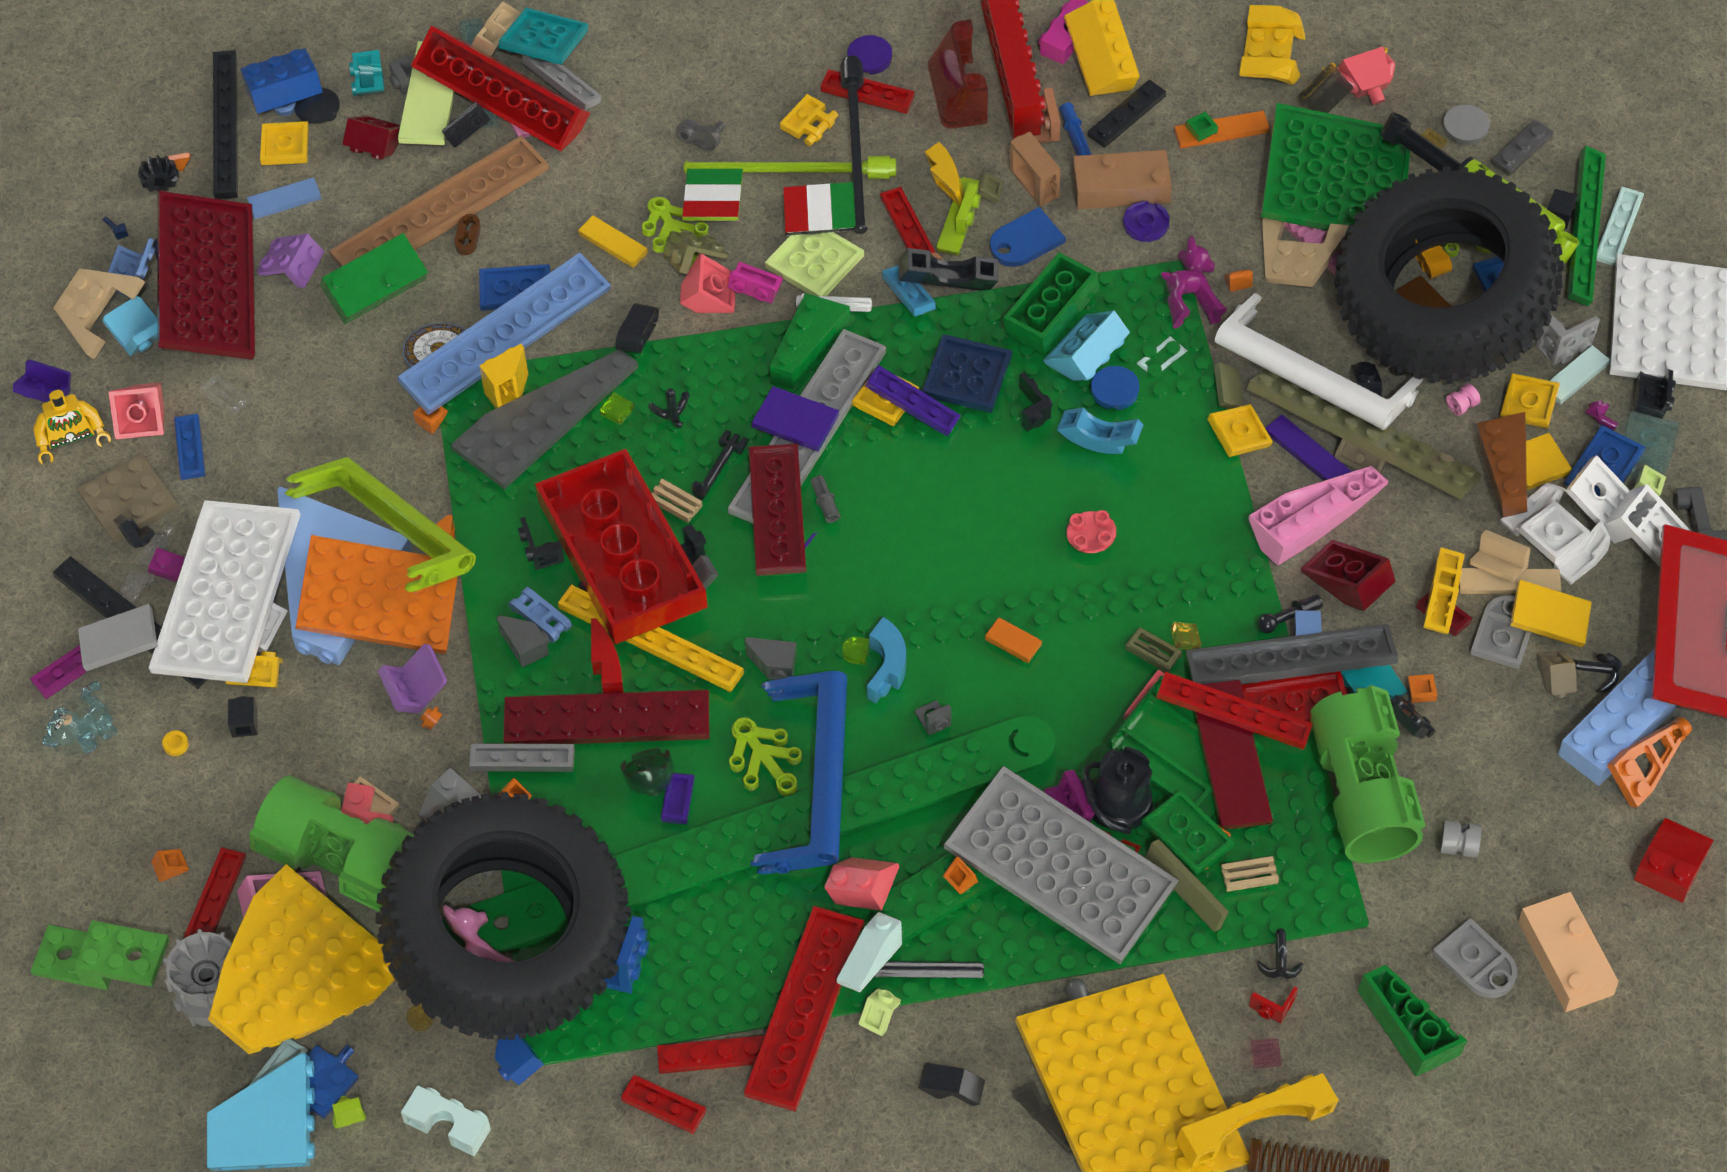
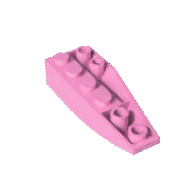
M1369 466L1281 495L1249 515V521L1261 551L1279 566L1318 541L1354 514L1380 492L1389 481L1375 468Z

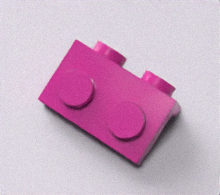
M739 262L736 269L732 270L729 275L728 288L772 304L782 285L783 277Z

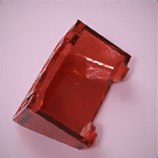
M971 19L952 24L928 61V71L940 122L949 129L988 124V87L986 80L981 74H965L964 70L967 63H973V25Z

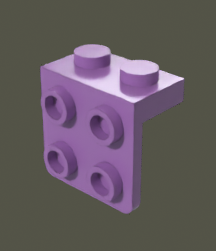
M308 233L278 237L271 242L266 256L260 261L257 273L260 276L285 273L298 288H304L322 258L324 251Z
M423 644L403 667L383 665L378 670L392 705L396 711L420 713L447 683V678L429 644Z

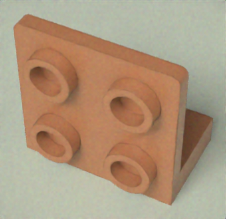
M1053 88L1043 89L1045 109L1041 110L1044 114V125H1041V135L1034 136L1039 143L1060 141V119Z

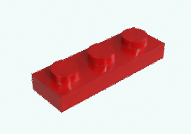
M633 1075L621 1096L622 1102L693 1135L706 1114V1107L636 1075Z

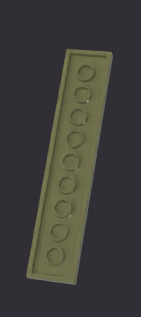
M1264 369L1249 381L1247 389L1461 500L1482 478L1483 474L1477 472L1474 467L1464 465L1454 460L1452 456L1434 450L1431 445L1411 438L1408 433L1399 432L1390 426L1382 430L1267 369Z

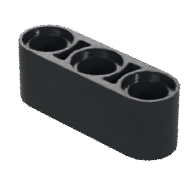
M634 303L617 333L616 349L640 354L655 329L656 324L654 322L657 323L659 308Z

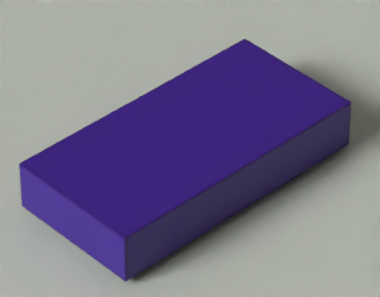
M668 774L661 822L687 825L695 782L694 775Z

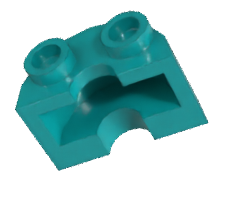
M379 50L352 53L353 62H349L350 75L355 76V82H351L353 96L385 92Z

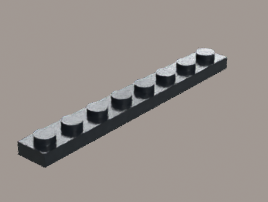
M236 50L213 52L214 199L238 198Z
M71 556L53 571L54 578L105 618L137 608ZM154 621L156 640L158 641L162 627ZM155 648L150 649V650H147V651H149L151 654H153ZM181 676L196 689H199L208 680Z

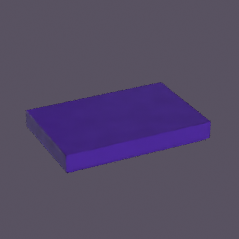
M772 386L752 421V428L819 452L839 416V410Z

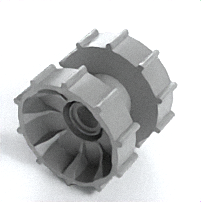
M198 929L196 934L190 935L181 941L177 939L176 946L171 950L168 958L163 959L168 978L164 982L168 991L175 993L176 1000L173 1003L176 1011H182L193 1027L196 1024L214 1026L208 1021V1016L213 1004L220 970L232 944L226 938L224 932H221L219 935L211 932H202L201 929ZM213 977L211 981L203 982L206 978Z

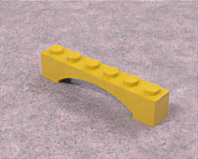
M1323 1073L1316 1076L1307 1075L1293 1085L1284 1084L1278 1087L1275 1092L1269 1094L1260 1093L1244 1104L1243 1102H1237L1223 1112L1214 1111L1200 1121L1190 1120L1184 1123L1180 1128L1176 1142L1190 1167L1193 1168L1215 1159L1221 1147L1220 1143L1232 1132L1250 1122L1280 1115L1307 1117L1310 1122L1332 1113L1339 1099Z

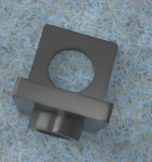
M936 700L915 710V714L928 736L951 726V707L949 704L941 707ZM929 710H934V711H932V712L926 714V719L924 718V714H925L927 711H929Z

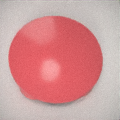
M1104 510L1087 511L1081 514L1076 513L1071 516L1067 527L1069 543L1075 549L1084 553L1101 552L1107 549L1116 537L1115 523L1109 517V513Z

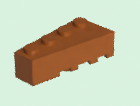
M1525 412L1477 423L1478 441L1503 518L1528 512Z

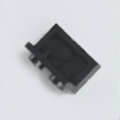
M475 102L449 122V125L442 130V133L455 148L491 119L481 106Z
M1668 369L1664 378L1644 374L1640 371L1636 380L1634 411L1663 419L1667 410L1671 411L1675 401L1672 393L1676 381L1673 380V370Z

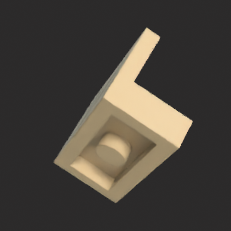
M1485 530L1481 534L1479 551L1470 559V565L1514 582L1528 568L1530 547Z

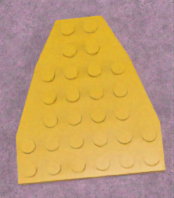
M286 864L253 896L221 967L208 1021L250 1055L261 1051L265 1047L272 1048L278 1046L282 1041L291 1038L295 1040L303 1038L332 1024L335 1019L343 1015L348 1016L354 1010L364 1005L367 1007L373 1004L395 979L388 969L390 963L385 964L383 960L384 955L381 949L383 944H379L373 935Z

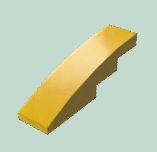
M1440 548L1429 592L1423 628L1448 635L1459 592L1458 587L1465 554Z

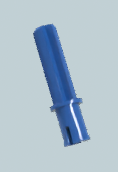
M1071 102L1062 104L1059 107V111L1062 114L1065 122L1064 128L1070 135L1077 156L1092 155L1081 128L1082 121L1077 117L1074 105Z

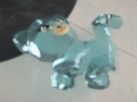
M99 682L89 683L81 691V700L91 705L83 718L64 708H58L55 711L54 716L47 725V734L42 740L43 745L56 748L59 745H69L77 740L80 749L85 754H88L97 748V744L94 741L97 735L105 740L116 735L117 729L112 724L113 719L108 707L102 704L99 699L91 696V693L101 688Z

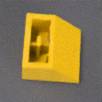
M522 344L511 347L504 353L490 358L479 365L484 394L495 409L522 397L528 378L525 351Z

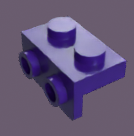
M29 359L25 362V374L13 383V392L43 402L50 401L49 394L55 390H61L64 396H67L70 393L71 373Z

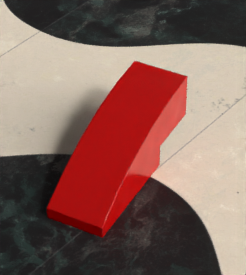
M591 618V663L593 674H602L603 693H624L621 666L614 644L597 618Z

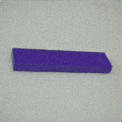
M880 365L876 367L865 384V387L947 437L961 417L955 411Z
M1280 415L1265 428L1271 439L1321 480L1325 481L1352 472L1284 415Z

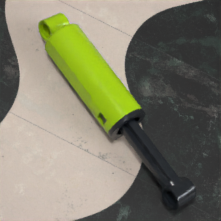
M1392 112L1380 131V135L1385 140L1396 145L1402 144L1437 170H1443V167H1450L1451 171H1457L1461 167H1468L1469 172L1475 173V171L1481 169L1486 171L1487 176L1493 177L1496 174L1471 156L1460 163L1413 130L1411 122L1398 113ZM1502 178V182L1506 184L1509 183L1508 181ZM1530 198V203H1537L1535 200ZM1540 205L1542 208L1540 215L1546 214L1551 222L1548 230L1555 229L1557 233V239L1554 244H1561L1563 255H1560L1559 258L1564 263H1567L1577 248L1579 241L1576 237L1564 231L1565 222Z

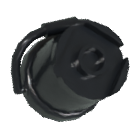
M1124 747V751L1115 752V748L1106 753L1101 762L1091 761L1085 765L1082 785L1087 803L1091 805L1095 813L1092 819L1110 830L1131 834L1132 829L1140 827L1142 819L1150 814L1153 809L1152 791L1150 789L1152 769L1149 766L1150 761L1148 757L1141 751L1131 747ZM1099 768L1097 776L1091 779L1089 777L1090 769Z

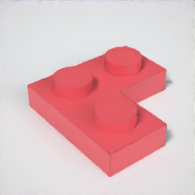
M348 783L341 810L342 813L352 818H359L365 824L370 823L376 818L386 819L392 823L394 819L389 814L370 812L375 792L373 786Z

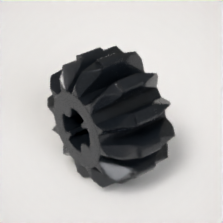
M159 155L156 158L148 156L147 161H141L138 171L142 187L148 188L149 192L157 190L158 193L161 190L168 191L169 187H175L179 177L174 160H169L168 156L160 158Z

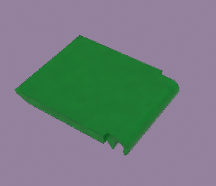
M1160 676L1110 738L1107 745L1111 750L1116 748L1115 752L1124 751V747H1131L1141 751L1150 761L1149 766L1152 769L1151 785L1168 797L1173 796L1181 789L1205 814L1212 818L1216 808L1194 711L1156 698L1164 677ZM1254 738L1259 757L1265 748Z

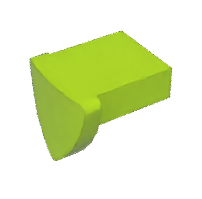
M341 1096L336 1104H332L333 1126L336 1129L366 1119L359 1097L350 1099L346 1096Z

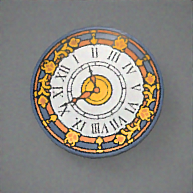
M433 323L415 330L408 336L403 345V357L407 368H411L466 329L451 323Z

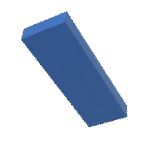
M191 414L174 417L181 480L205 477L199 415Z

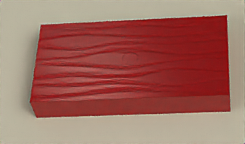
M626 449L535 484L538 503L579 579L583 582L586 592H588L615 645L708 608L706 589Z

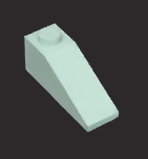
M878 912L864 927L837 978V983L861 992L902 945L901 921Z

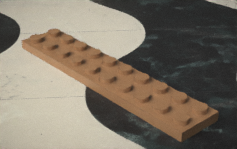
M521 135L329 250L330 256L342 267L402 233L405 234L413 249L416 250L458 225L461 217L466 214H476L549 170L548 163Z

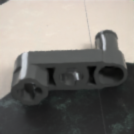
M1701 486L1674 488L1673 501L1677 510L1688 509L1693 532L1727 540V530L1714 531L1711 529Z

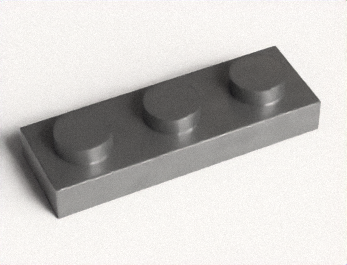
M1535 119L1492 159L1491 165L1510 177L1553 137L1554 131Z

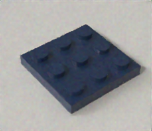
M943 334L922 392L936 400L992 413L1012 359V350Z

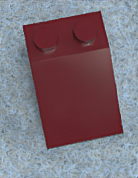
M1333 539L1301 568L1303 574L1342 603L1365 611L1396 582L1389 558Z

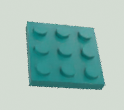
M526 7L500 38L499 48L511 53H519L530 58H538L553 64L562 65L588 32V23Z

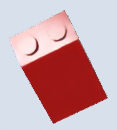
M1665 818L1637 869L1634 881L1683 903L1714 840Z

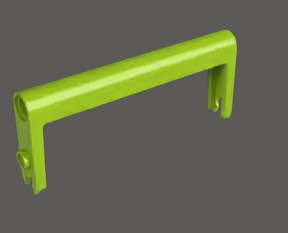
M349 457L294 473L286 479L290 483L300 482L297 488H290L284 493L293 499L337 486L343 488L430 556L432 559L407 569V576L410 578H416L418 575H421V579L405 585V590L408 592L418 591L469 572L475 564L476 556L473 552Z

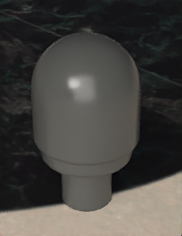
M1073 979L1066 985V994L1069 1001L1089 996L1086 984L1080 979Z

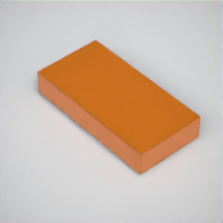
M1001 618L996 620L985 635L986 641L1026 663L1030 662L1042 645V640Z

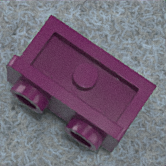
M1074 770L1065 771L1058 786L1044 790V793L1089 822L1092 820L1095 813L1091 805L1087 803L1082 781L1078 779Z

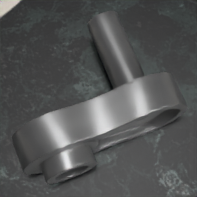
M684 119L676 127V134L685 143L695 144L706 151H712L720 144L721 137L719 134L725 128V124L722 121H718L712 128L702 126L691 119Z

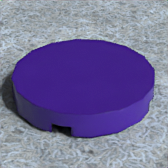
M865 35L856 38L847 49L848 56H857L863 64V72H869V75L883 72L891 64L892 48L889 42L882 37Z
M1141 201L1127 208L1123 217V227L1131 238L1141 242H1152L1159 240L1167 233L1170 217L1167 210L1160 204Z

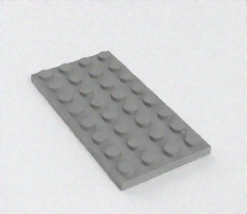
M1004 766L944 844V849L956 857L959 856L962 861L1118 964L1122 963L1179 881Z

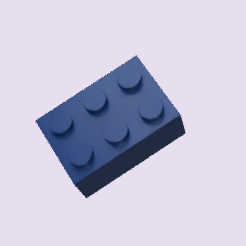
M306 48L295 49L288 54L273 56L266 61L251 63L240 69L246 91L257 114L323 93L317 70Z

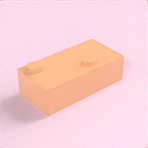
M1571 892L1522 908L1518 923L1565 1012L1615 994L1619 981Z

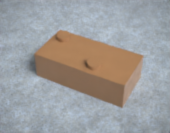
M1166 150L1073 156V179L1077 209L1131 206L1141 201H1149L1151 204H1165L1171 201L1172 185Z

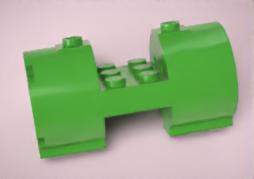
M1373 685L1367 688H1357V693L1342 696L1340 691L1329 695L1319 701L1310 711V722L1313 723L1312 730L1319 753V762L1322 765V769L1335 772L1336 786L1340 791V794L1333 803V809L1347 858L1354 862L1367 864L1393 860L1411 852L1421 843L1423 839L1422 828L1426 826L1414 782L1398 775L1393 755L1398 747L1396 738L1400 736L1389 693L1387 690Z
M292 775L283 777L270 790L259 809L254 828L249 833L251 850L284 866L287 864L294 871L298 867L308 868L313 864L339 876V893L378 912L383 905L376 903L377 894L381 893L382 888H386L385 885L381 884L382 875L386 873L387 869H393L389 865L390 859L395 851L400 853L403 851L401 847L404 838L407 835L414 837L413 833L404 829L400 824L392 823L386 819L376 818L370 823L365 824L359 818H352L342 813L341 798L335 793L317 788Z

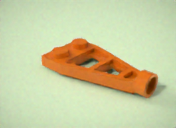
M1676 717L1670 724L1663 726L1621 750L1607 765L1629 806L1639 807L1653 792L1680 743L1692 732V726L1685 718ZM1659 739L1665 747L1660 758L1653 747V744ZM1645 753L1651 764L1646 777H1644L1635 761L1636 757Z

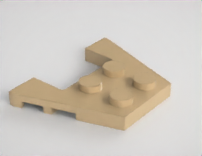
M1263 218L1265 278L1267 282L1313 287L1328 267V261L1333 254L1341 249L1340 243L1342 239L1347 237L1345 233L1349 225L1330 224L1325 242L1320 244L1281 240L1285 223Z
M79 268L53 308L86 355L94 359L106 343V341L90 332L95 321L115 291H119L134 300L145 282L139 277Z

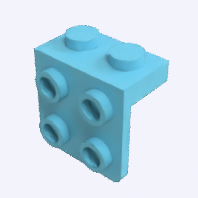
M136 296L134 300L130 299L103 317V323L130 357L138 351L141 353L146 351L157 340V317L139 296Z

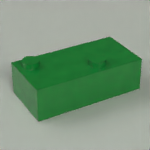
M402 233L325 275L321 279L320 287L342 322L346 325L425 281L428 271L405 234Z
M1058 252L1003 317L1005 334L1045 355L1100 290L1098 272Z

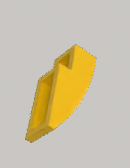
M938 142L925 151L926 158L931 167L932 177L935 184L960 207L964 198L961 179L949 152Z

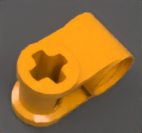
M1440 245L1415 256L1422 271H1426L1428 274V280L1452 271L1451 260Z

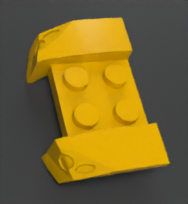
M1250 5L1244 56H1242L1239 75L1243 77L1276 79L1288 85H1294L1301 74L1296 61L1290 60L1293 39L1295 36L1298 39L1305 40L1304 27L1299 14L1281 6Z

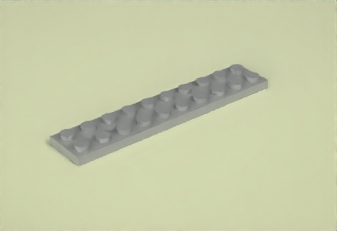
M843 329L800 395L839 410V416L819 452L798 445L801 485L852 407V400L884 357L886 346ZM774 436L769 445L796 444ZM749 474L729 505L728 513L753 524L751 476Z

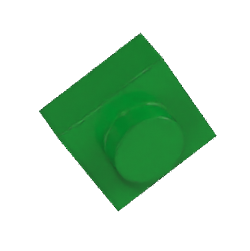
M1206 111L1186 120V128L1198 142L1218 133V125Z

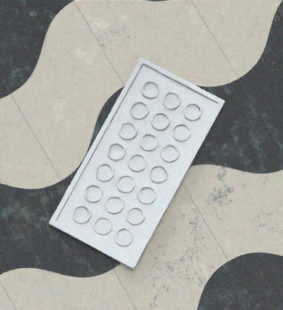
M204 500L157 641V647L154 650L149 665L151 673L248 683L301 514L298 509Z

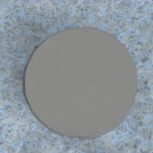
M1462 104L1447 111L1443 121V130L1450 140L1451 138L1456 140V143L1461 145H1473L1481 142L1487 136L1490 128V120L1487 114L1473 105Z

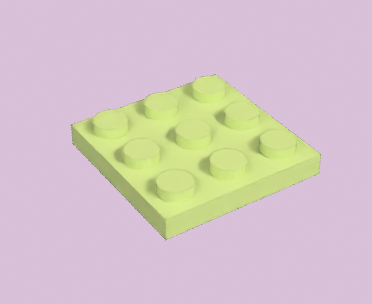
M834 232L790 235L765 261V268L777 276L783 277L784 280L807 294L827 296L864 257V250Z

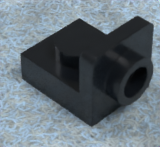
M119 515L113 520L127 542L134 548L147 545L151 541V537L155 535L154 531L148 526L139 529L132 518L127 519L123 515Z

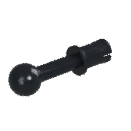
M1318 594L1301 601L1295 600L1292 602V608L1275 615L1269 613L1261 615L1257 621L1258 629L1266 634L1272 633L1278 624L1294 618L1295 611L1319 610L1323 607V601Z

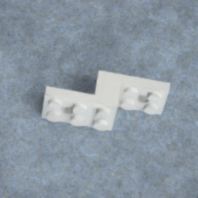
M1597 455L1589 459L1565 490L1596 525L1600 521L1603 522L1614 544L1633 538L1659 567L1662 526L1667 524L1691 531L1648 484L1629 490ZM1595 485L1600 488V497L1594 492Z

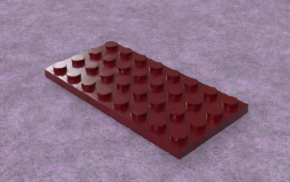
M159 191L157 196L158 348L253 360L255 356L252 204Z

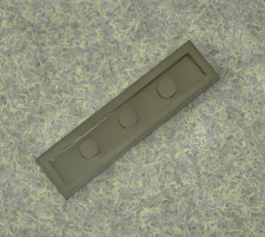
M1159 839L1152 842L1145 859L1178 879L1179 881L1174 889L1178 895L1214 932L1221 929L1229 911Z

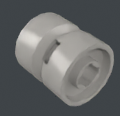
M1444 820L1440 853L1455 855L1457 852H1461L1462 856L1478 858L1482 825L1466 823L1464 826H1461L1458 821Z

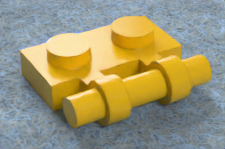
M806 94L780 122V129L797 139L803 134L808 135L804 142L807 146H812L814 142H818L823 137V133L827 128L830 129L835 124V120L839 115L835 110H832L829 114L825 113L826 104ZM816 120L820 123L817 127L812 126Z

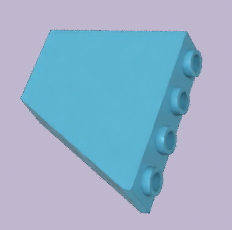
M306 1053L298 1054L207 1113V1168L209 1170L227 1171L310 1166V1159L315 1158L314 1142H310V1132L315 1129L314 1115H310V1104H314L315 1100L314 1088H310V1077H314V1061H310V1057Z

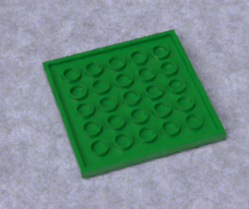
M1276 103L1260 217L1328 231L1330 224L1354 225V216L1360 210H1365L1364 204L1368 200L1371 201L1373 198H1378L1377 192L1381 189L1385 191L1389 187L1392 188V182L1396 180L1399 183L1405 179L1408 180L1410 150L1402 144L1396 145L1385 140L1380 135L1383 124Z

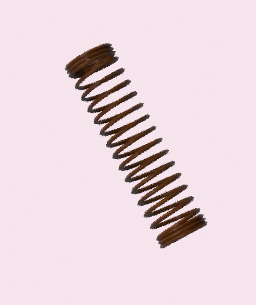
M1252 1138L1247 1172H1256L1258 1152V1172H1262L1267 1148V1172L1272 1171L1276 1149V1172L1281 1171L1285 1150V1172H1290L1294 1151V1172L1299 1171L1303 1152V1172H1308L1312 1152V1172H1317L1320 1157L1321 1172H1326L1329 1158L1330 1172L1336 1171L1338 1158L1339 1172H1345L1347 1159L1348 1172H1354L1356 1160L1357 1172H1363L1365 1161L1366 1172H1372L1374 1162L1375 1172H1389L1390 1160L1382 1158L1378 1171L1377 1157H1374L1369 1170V1158L1366 1155L1360 1169V1156L1356 1154L1351 1168V1155L1348 1152L1342 1168V1153L1339 1151L1333 1167V1151L1329 1150L1324 1166V1149L1321 1148L1315 1166V1148L1312 1147L1306 1165V1146L1304 1145L1297 1164L1298 1148L1295 1144L1293 1145L1288 1165L1289 1146L1288 1143H1285L1279 1164L1280 1144L1278 1141L1275 1143L1272 1158L1271 1141L1268 1140L1266 1142L1262 1158L1261 1138Z

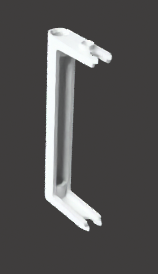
M1254 293L1242 305L1239 304L1234 313L1223 322L1216 333L1215 343L1382 430H1385L1406 407L1410 408L1419 392L1415 388L1423 380L1422 378L1421 380L1416 379L1413 376L1390 399H1385L1246 327V325L1258 313L1255 310V306L1261 301L1262 297L1257 293Z

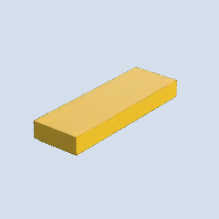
M594 215L578 230L581 237L632 268L648 253L647 247Z

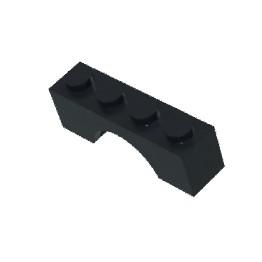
M907 248L899 258V281L979 291L991 290L998 282V259L975 256L963 261H945L935 258L928 250Z

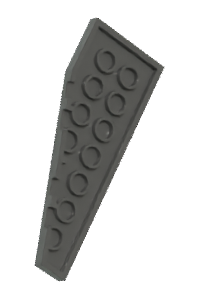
M619 349L486 413L451 444L452 451L505 490L638 368V363Z

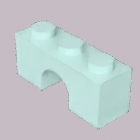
M417 1085L401 1111L404 1123L426 1134L438 1121L447 1120L452 1122L454 1125L448 1134L451 1146L472 1156L476 1155L491 1130L488 1117L478 1110H473L472 1112L464 1108V1105L456 1099L451 1098L447 1100L430 1087L425 1089Z

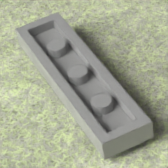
M527 55L523 56L522 63L574 104L588 110L601 103L602 95L563 65L553 64L538 58H530Z
M471 744L469 768L470 771L573 772L575 748L574 744Z

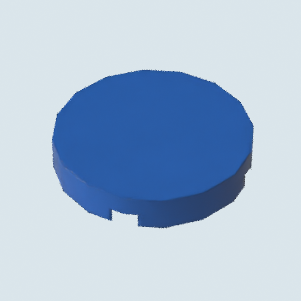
M1108 366L1099 370L1091 382L1092 397L1097 404L1106 409L1111 407L1116 408V410H1122L1131 406L1137 400L1140 389L1139 380L1136 375L1129 369L1120 366Z

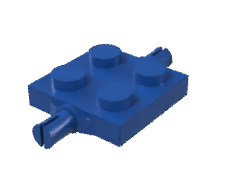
M318 1045L308 1054L310 1061H314V1077H310V1088H314L315 1100L314 1104H310V1112H314L323 1119L333 1110L332 1104H336L341 1096H345L359 1079V1076L345 1064L354 1053V1050L351 1047L349 1048V1045H345L337 1056L327 1053Z

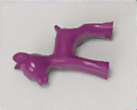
M1191 235L1188 238L1187 250H1181L1178 253L1179 261L1186 270L1161 273V277L1166 281L1169 293L1167 302L1174 329L1180 327L1184 323V319L1190 314L1189 309L1183 302V294L1194 293L1203 307L1210 325L1219 323L1221 316L1227 312V308L1216 297L1206 276L1203 274L1205 272H1213L1215 263L1211 260L1208 251L1204 247L1196 245L1194 237Z

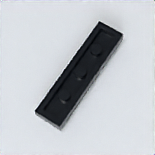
M1149 79L1088 130L1087 136L1103 148H1106L1164 99L1167 91Z

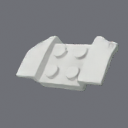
M1546 483L1527 498L1528 512L1500 519V522L1517 537L1520 534L1523 535L1554 563L1553 569H1560V576L1571 585L1596 566L1609 549L1611 538L1602 521L1598 522L1590 532L1559 504L1565 488Z

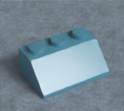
M1114 310L1085 314L1043 361L1046 365L1072 381H1087L1096 374L1095 370L1100 365L1110 359V354L1123 345L1124 339L1130 332Z

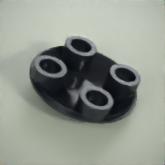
M322 88L323 93L296 101L294 107L296 115L300 118L301 122L308 121V124L333 121L340 108V101L336 93L330 89Z

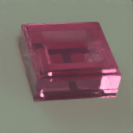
M1278 1039L1251 1041L1254 1069L1281 1067L1282 1061Z

